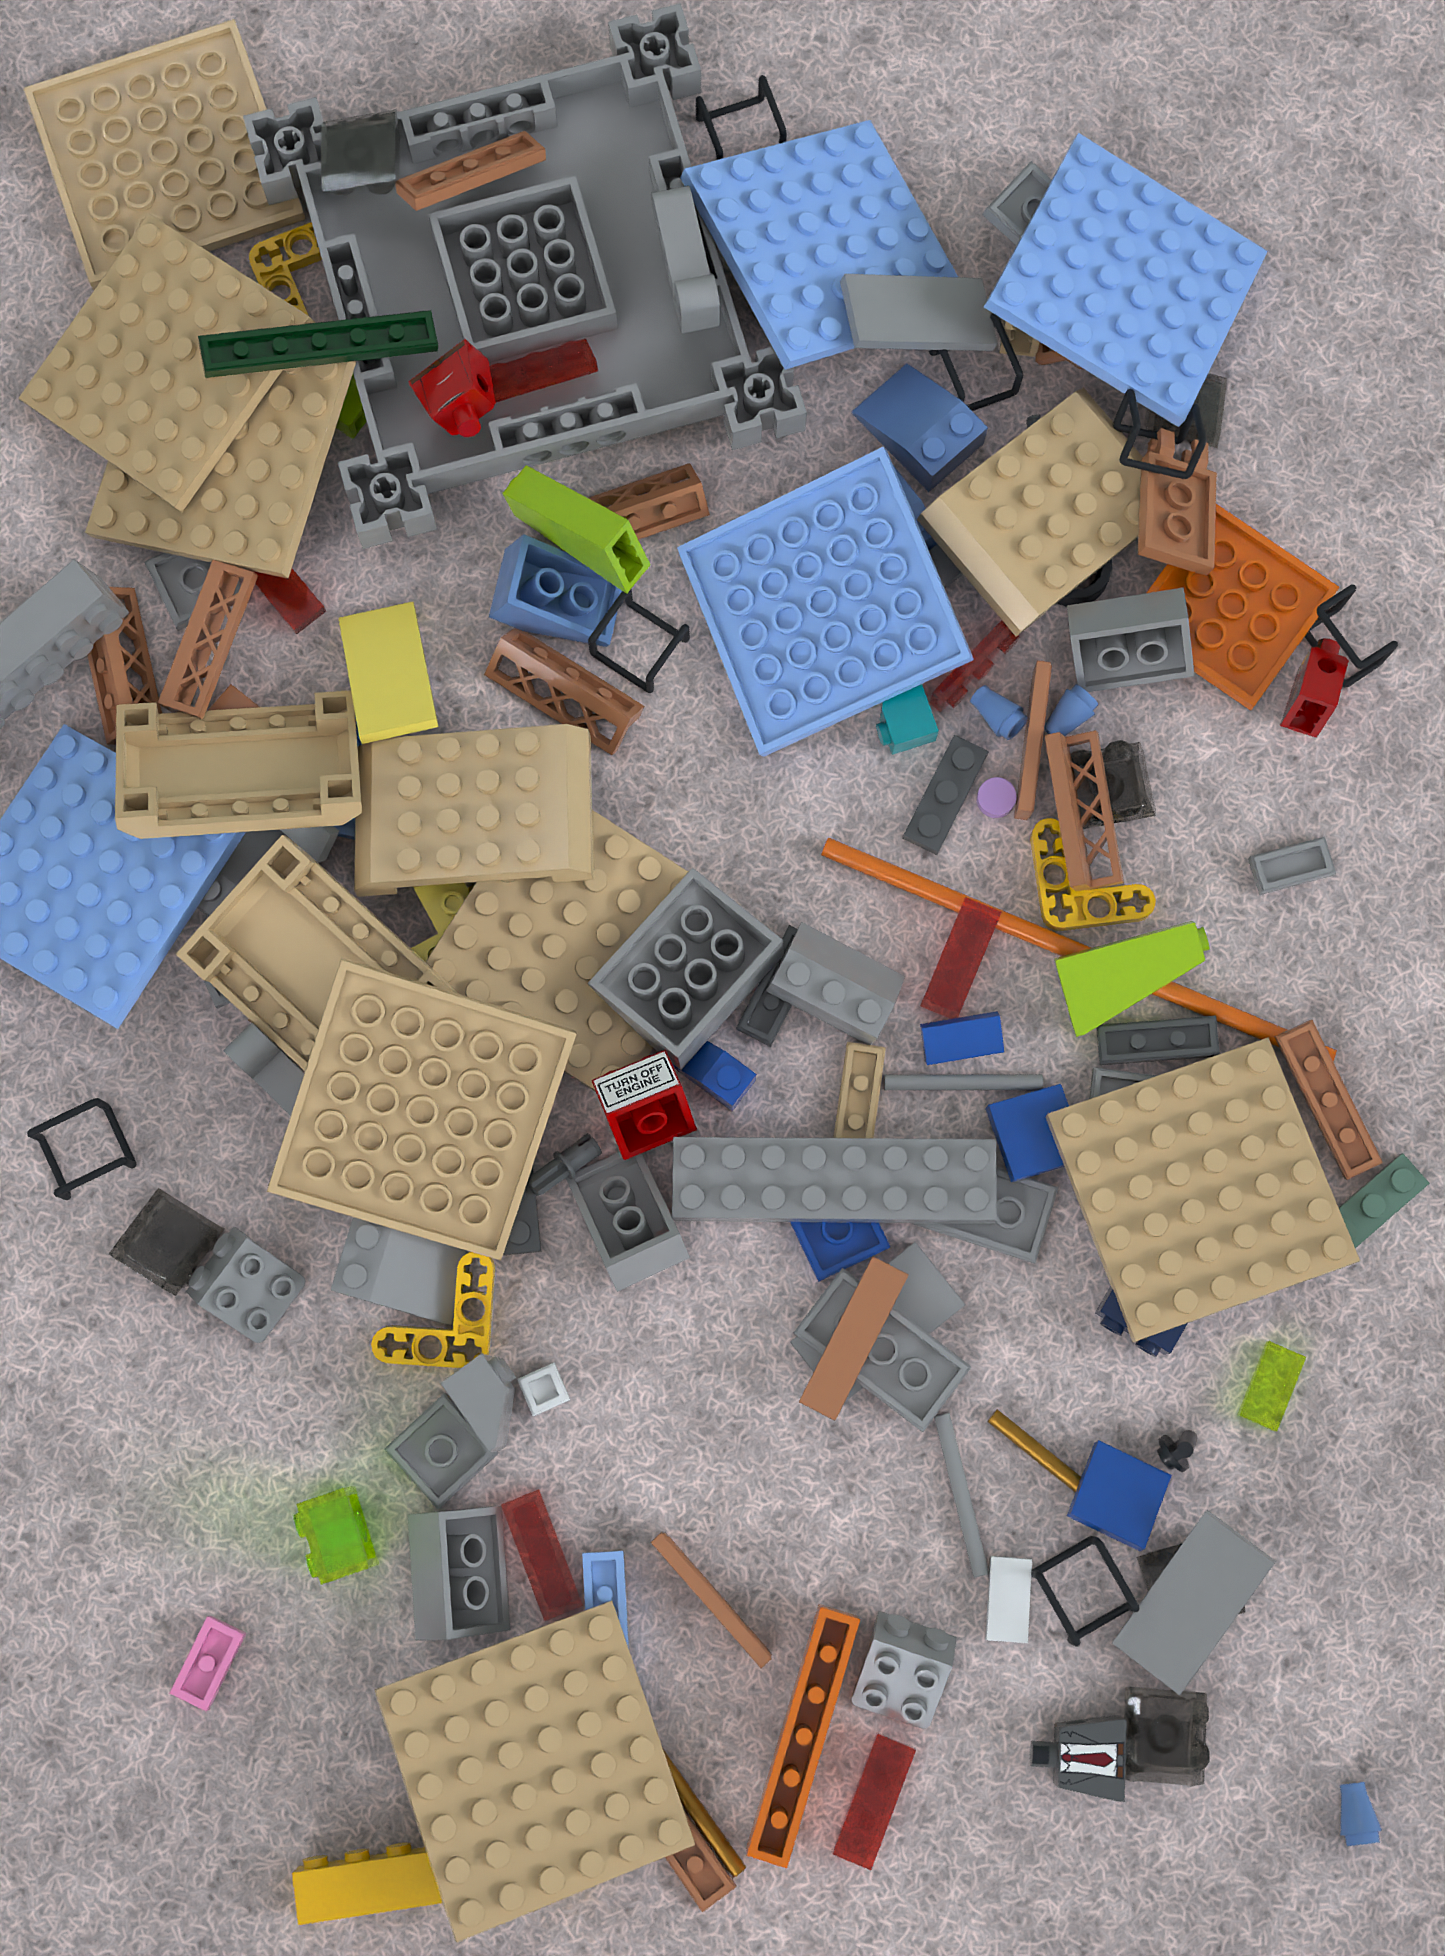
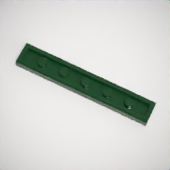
M431 310L198 336L205 378L437 352L439 346Z

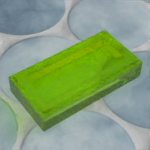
M1266 1341L1237 1416L1277 1432L1306 1357L1271 1341Z

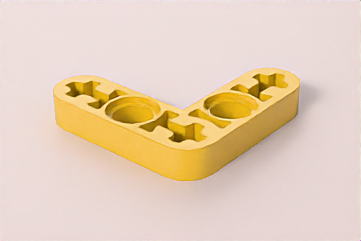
M312 222L255 244L249 253V262L258 284L269 291H272L273 288L279 285L289 287L291 292L285 301L307 315V310L290 272L322 260ZM304 239L311 242L312 247L310 251L304 255H297L291 250L293 244L298 240ZM283 246L287 254V257L289 258L286 261H284L279 249ZM268 254L272 260V265L266 267L262 262L261 256Z
M1045 818L1034 826L1030 835V843L1041 917L1048 928L1054 931H1066L1139 922L1145 920L1153 912L1156 898L1151 889L1142 884L1083 891L1072 889L1069 884L1059 821L1054 818ZM1045 828H1050L1051 834H1058L1059 838H1056L1052 845L1053 854L1062 852V857L1050 856L1043 860L1041 859L1040 855H1047L1048 853L1046 840H1039L1038 837L1043 834ZM1049 865L1061 867L1065 874L1064 881L1057 885L1048 883L1043 876L1044 868ZM1067 889L1068 895L1062 894L1060 900L1062 908L1069 909L1070 913L1065 916L1064 922H1059L1058 917L1055 915L1051 916L1049 912L1056 906L1055 895L1047 897L1046 892L1058 893ZM1133 894H1138L1140 900H1146L1147 902L1141 908V912H1136L1134 906H1126L1120 909L1122 916H1116L1117 902L1114 895H1119L1118 903L1130 901ZM1093 898L1105 900L1109 906L1108 915L1102 918L1092 916L1088 911V902Z
M473 1252L465 1254L460 1259L456 1276L453 1329L400 1325L385 1326L373 1336L371 1348L374 1356L381 1362L390 1364L462 1368L472 1360H467V1353L458 1351L452 1353L454 1360H447L446 1357L450 1348L448 1336L455 1337L453 1345L457 1346L467 1344L469 1338L474 1339L475 1346L481 1347V1353L488 1355L490 1350L495 1279L493 1259ZM475 1257L480 1258V1265L487 1266V1273L480 1274L478 1280V1287L487 1286L486 1293L477 1290L463 1292V1284L471 1286L473 1278L472 1273L466 1271L465 1266L473 1263ZM473 1297L481 1300L485 1307L482 1318L474 1321L466 1318L462 1311L465 1300ZM392 1333L394 1334L395 1341L408 1342V1333L415 1334L411 1346L413 1357H406L409 1348H396L393 1351V1355H388L387 1348L380 1346V1341L385 1340L388 1334ZM432 1335L440 1340L442 1350L439 1356L428 1358L421 1353L419 1345L423 1337ZM477 1353V1354L474 1356V1358H476L477 1356H479L481 1353Z

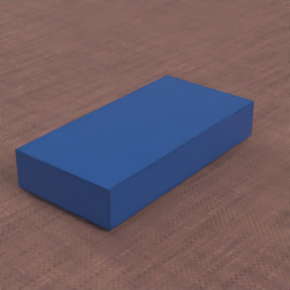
M998 1011L920 1024L924 1058L927 1065L1004 1052L1001 1020Z

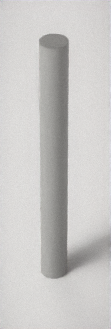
M1042 1074L884 1075V1090L1043 1089Z
M950 1413L938 1415L934 1419L973 1577L988 1575L989 1570Z

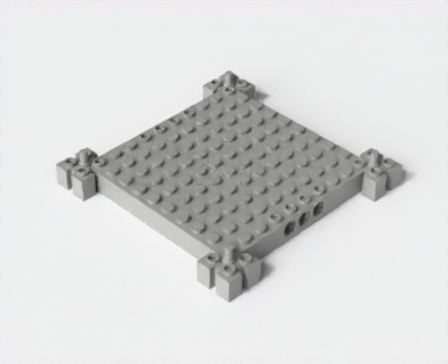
M681 3L652 10L651 22L640 24L637 14L609 21V41L613 57L354 124L326 130L317 97L287 104L290 115L275 118L272 108L243 116L268 204L272 205L298 198L295 188L302 186L338 319L345 320L427 310L432 312L439 345L437 352L359 360L355 364L353 373L378 463L371 464L369 456L366 454L339 461L338 465L350 502L349 506L355 528L363 549L392 542L390 531L405 527L407 537L437 530L428 494L523 469L526 465L532 467L723 415L725 429L732 450L761 443L762 431L773 428L776 438L805 431L807 411L799 385L793 386L794 369H784L773 347L757 350L755 362L751 363L714 239L696 206L695 211L709 272L714 275L718 290L720 325L683 334L680 332L654 217L651 193L684 186L680 177L685 168L692 167L670 98V94L672 100L701 93V68L693 43L689 44V29ZM522 131H526L545 148V161L418 211H415L396 193L395 181ZM464 339L488 358L496 402L494 408L479 419L481 430L472 437H463L460 434L451 435L429 416L408 382Z

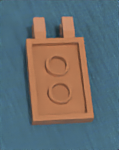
M1161 428L1157 432L1158 440L1152 438L1148 442L1147 453L1141 462L1186 471L1199 440L1194 439L1191 442L1192 451L1185 449L1181 454V461L1173 459L1175 432ZM1208 443L1205 445L1192 476L1188 479H1180L1141 470L1138 555L1205 576L1214 569L1217 472L1207 469L1209 462Z

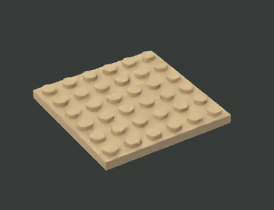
M235 19L23 88L82 263L93 290L98 286L148 213L208 252L306 220L299 198L269 205L264 193L243 116L267 109Z
M148 213L21 393L19 399L170 505L183 512L283 370L205 378L198 336L315 322L307 314Z
M356 361L283 369L183 512L170 505L108 461L85 533L96 539L207 562L217 560L246 570L289 578Z
M592 810L594 880L554 883L552 876L476 882L426 960V963L460 995L575 1030L577 1034L564 1072L595 1091L591 1080L603 1076L609 1071L620 1069L641 1060L650 1054L653 1047L588 985V982L685 877L688 871Z
M341 958L267 1192L501 1261L577 1034L576 1031Z
M1269 1037L1046 1115L1047 1123L1111 1288L1115 1292L1133 1343L1360 1261Z
M608 1601L374 1690L456 1942L470 1938L695 1845L613 1601Z

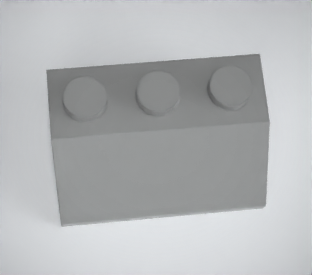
M1184 588L1067 605L1077 685L1087 692L1195 677Z
M801 922L766 992L857 1040L871 1045L878 1039L896 1003L905 976Z
M481 1353L444 1380L441 1385L489 1452H497L505 1448L507 1444L516 1390L511 1381L516 1376L503 1358L500 1359V1357H492Z
M502 1506L407 1514L415 1640H450L510 1631Z

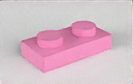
M211 1615L207 1616L170 1694L204 1711L210 1710L247 1633Z

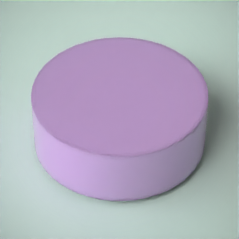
M994 777L986 780L980 786L976 798L977 805L986 816L1001 818L1011 812L1016 803L1017 795L1014 786L1008 780Z

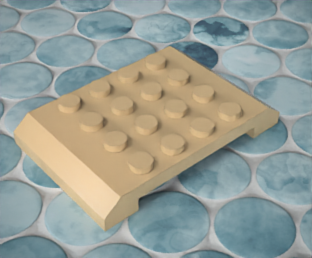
M1085 388L1075 391L941 494L917 518L918 522L1016 637L1042 617L1052 606L1135 541L1139 535L1141 469L1124 466L1120 463L1119 458L1127 438L1122 432L1113 428V421ZM1133 446L1128 459L1141 461L1143 456Z
M351 690L314 693L315 704L206 711L203 719L182 712L158 714L156 702L117 705L115 821L117 829L136 838L147 839L346 824L362 813L356 718Z
M569 724L392 737L358 746L362 813L355 817L354 891L358 897L397 894V888L521 878L552 876L554 883L594 880L591 736L588 729Z
M285 835L280 836L176 953L200 978L210 982L304 1071L307 1067L341 958L457 993L447 981L306 851Z

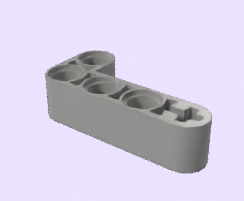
M690 186L652 192L653 212L680 332L683 334L718 327L720 325L718 290L714 275L709 272Z
M251 1022L223 1051L291 1116L304 1072L267 1035Z

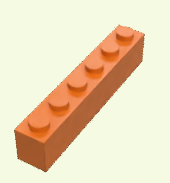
M818 1604L746 1846V1854L749 1857L786 1869L788 1867L861 1620L856 1615Z

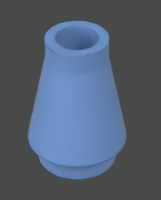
M1075 684L1071 690H1065L1048 721L1045 723L1044 731L1047 734L1060 732L1066 736L1095 715L1093 710L1099 705L1098 702L1081 686Z
M986 685L980 687L970 700V703L977 708L997 737L1003 736L1006 740L1012 739L1022 730L1028 720V717L1023 713V707L992 691Z
M1365 1782L1340 1785V1836L1345 1835L1346 1845L1379 1843L1378 1831H1382V1828L1367 1794Z

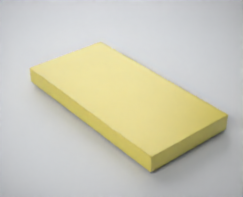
M413 601L338 618L361 743L365 744L439 727Z

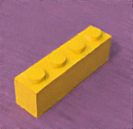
M410 1842L386 1846V1853L370 1855L369 1849L352 1850L344 1853L345 1859L328 1862V1855L308 1857L303 1859V1866H298L292 1872L298 1925L443 1903L425 1847L411 1849Z

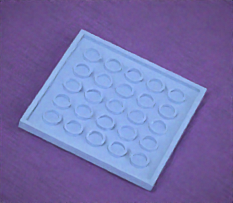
M870 120L685 168L680 177L684 186H690L693 202L785 370L854 349L840 284L844 274L958 277Z
M1078 133L1067 150L984 308L1125 394L1128 389H1133L1138 403L1179 427L1185 421L1268 251Z
M884 447L677 547L759 755L763 757L974 660L891 459Z
M64 724L0 819V959L118 1029L246 832L139 839L118 830L115 821L116 753Z

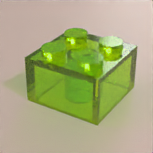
M355 1486L344 1487L296 1504L299 1513L293 1515L294 1523L300 1538H307L311 1553L306 1554L307 1566L312 1578L319 1577L321 1585L379 1565Z

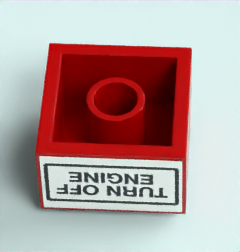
M666 1050L654 1055L645 1056L637 1062L609 1071L603 1076L591 1080L623 1160L673 1140V1137H682L697 1131L684 1090Z

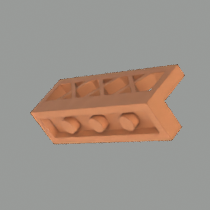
M690 463L589 497L590 500L628 519L638 540L710 515L702 483Z
M212 560L158 704L172 713L182 712L200 719L204 718L258 575L256 573ZM239 578H242L243 582L240 590L234 594ZM226 614L228 618L227 624L224 629L219 631ZM211 651H213L212 663L206 667ZM197 687H199L200 694L195 707H193L191 703Z
M127 587L109 588L118 599H124L125 606L130 613L125 616L117 630L110 634H104L93 644V649L87 654L107 745H116L117 705L156 702L158 714L162 713L161 705L158 704L159 696L135 588ZM121 632H124L133 640L135 650L132 655L120 645L118 635ZM129 667L141 676L143 686L140 690L134 687L127 679L126 671Z
M513 628L500 638L484 673L491 680L561 724L588 729L591 743L610 755L616 753L628 727L639 719L645 707L534 636L516 628ZM504 656L515 662L520 676L511 678L498 669ZM540 678L547 682L552 696L543 698L535 693L531 680ZM572 698L580 703L584 716L575 718L567 713L563 700ZM605 719L617 726L611 740L599 733L595 720Z
M1094 730L1065 737L1060 732L1044 735L1070 887L1075 891H1083L1124 883L1098 732ZM1090 742L1092 756L1082 769L1072 762L1070 746ZM1093 766L1095 768L1096 777L1089 773ZM1073 768L1080 772L1076 780L1074 777ZM1086 777L1097 784L1099 792L1090 806L1078 800L1077 794L1078 788ZM1100 803L1102 815L1095 811ZM1080 806H1081L1082 808H1084L1085 810H1087V811L1085 812V814L1082 816V818H1081ZM1092 815L1102 820L1105 827V832L1096 844L1085 838L1083 830ZM1106 841L1109 853L1102 849ZM1086 844L1093 848L1089 855L1087 853ZM1100 852L1110 859L1113 875L1092 880L1090 864Z

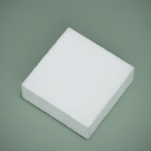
M555 1363L517 1379L533 1417L570 1401Z

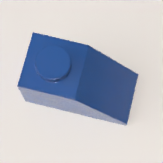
M709 1041L700 1048L682 1070L672 1064L674 1069L732 1112L754 1084L757 1075L725 1050Z

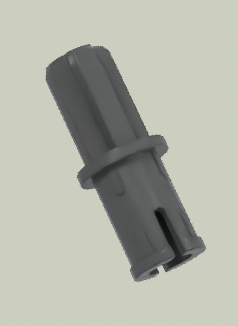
M586 1133L561 1153L558 1151L553 1153L554 1159L529 1176L527 1181L529 1188L536 1196H539L566 1177L573 1179L575 1172L602 1154L601 1148L595 1139L591 1138L589 1133Z

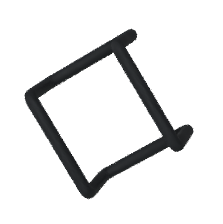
M761 75L758 79V96L708 112L701 96L696 97V120L705 123L716 152V160L723 159L724 154L711 119L759 104L764 101L765 96L779 129V144L786 142V127L767 78L764 75Z
M994 313L990 315V319L993 322L994 328L996 327L1016 377L1012 389L968 404L967 406L972 411L1017 395L1023 380L1022 368L1001 319ZM929 350L931 356L941 355L958 398L964 402L965 392L948 354V351L951 350Z
M1128 389L1113 421V428L1115 430L1129 433L1119 458L1120 463L1124 466L1180 479L1190 478L1207 442L1199 405H1192L1178 437L1175 436V444H1181L1185 440L1193 419L1195 420L1199 442L1186 471H1180L1128 459L1137 436L1158 440L1157 432L1140 428L1141 421L1135 392L1133 389ZM1128 405L1133 426L1121 424Z
M1349 585L1320 604L1316 610L1318 618L1304 636L1311 647H1316L1317 640L1310 630L1324 623L1354 666L1361 669L1345 680L1344 678L1342 687L1351 686L1380 667L1398 647L1397 641H1391L1361 661L1331 621L1330 617L1338 613L1357 589L1355 585Z
M630 589L628 593L624 591L620 593L588 639L589 651L595 659L644 691L652 693L654 691L653 679L680 641L687 643L690 640V630L687 624H683L677 630L634 602L632 589ZM624 601L628 607L674 636L647 674L646 682L597 651L596 640Z
M99 1098L91 1099L27 1131L28 1137L39 1142L59 1187L54 1190V1195L64 1200L71 1198L70 1190L122 1165L131 1169L137 1165L111 1106ZM97 1106L104 1110L125 1157L114 1160L66 1184L51 1148L41 1132Z
M1090 1536L1031 1571V1576L1039 1582L1067 1632V1641L1076 1647L1081 1644L1080 1638L1129 1610L1138 1612L1140 1609L1105 1544L1099 1537ZM1090 1545H1096L1127 1602L1075 1631L1043 1573Z

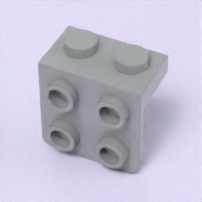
M233 1227L229 1233L223 1234L217 1240L213 1248L214 1254L206 1265L200 1266L192 1274L186 1293L198 1305L252 1341L261 1343L267 1338L305 1285V1278L257 1245L245 1233Z
M879 1611L873 1627L870 1648L852 1694V1703L857 1707L918 1728H928L953 1667L957 1637L949 1635L938 1628H928L908 1621L900 1615H890Z

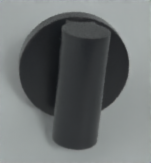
M1186 1430L1175 1443L1168 1435H1163L1158 1439L1160 1448L1157 1452L1167 1468L1170 1470L1176 1468L1180 1472L1189 1469L1186 1458L1192 1456L1198 1439L1196 1433Z

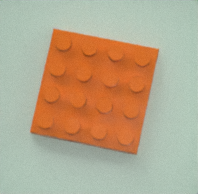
M1216 504L1214 569L1205 576L1167 564L1146 593L1184 588L1194 672L1251 711L1317 620V607L1333 597L1340 587Z

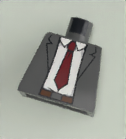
M1112 1715L1057 1722L1054 1724V1742L1031 1741L1030 1766L1053 1768V1783L1058 1788L1117 1802H1125L1126 1719L1122 1716Z

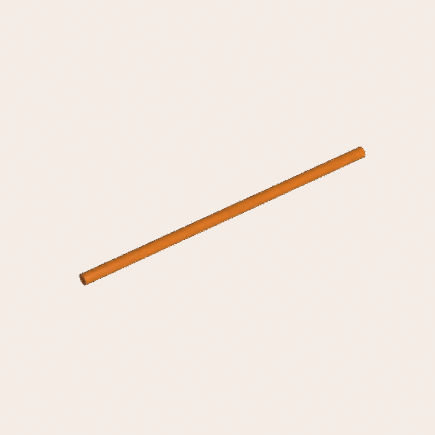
M829 837L821 853V856L1057 955L1065 956L1091 948ZM1173 981L1152 993L1155 996L1203 1016H1216L1217 1022L1260 1040L1269 1037L1271 1044L1277 1047L1279 1045L1275 1036L1287 1031L1285 1028ZM1326 1046L1334 1061L1337 1050Z

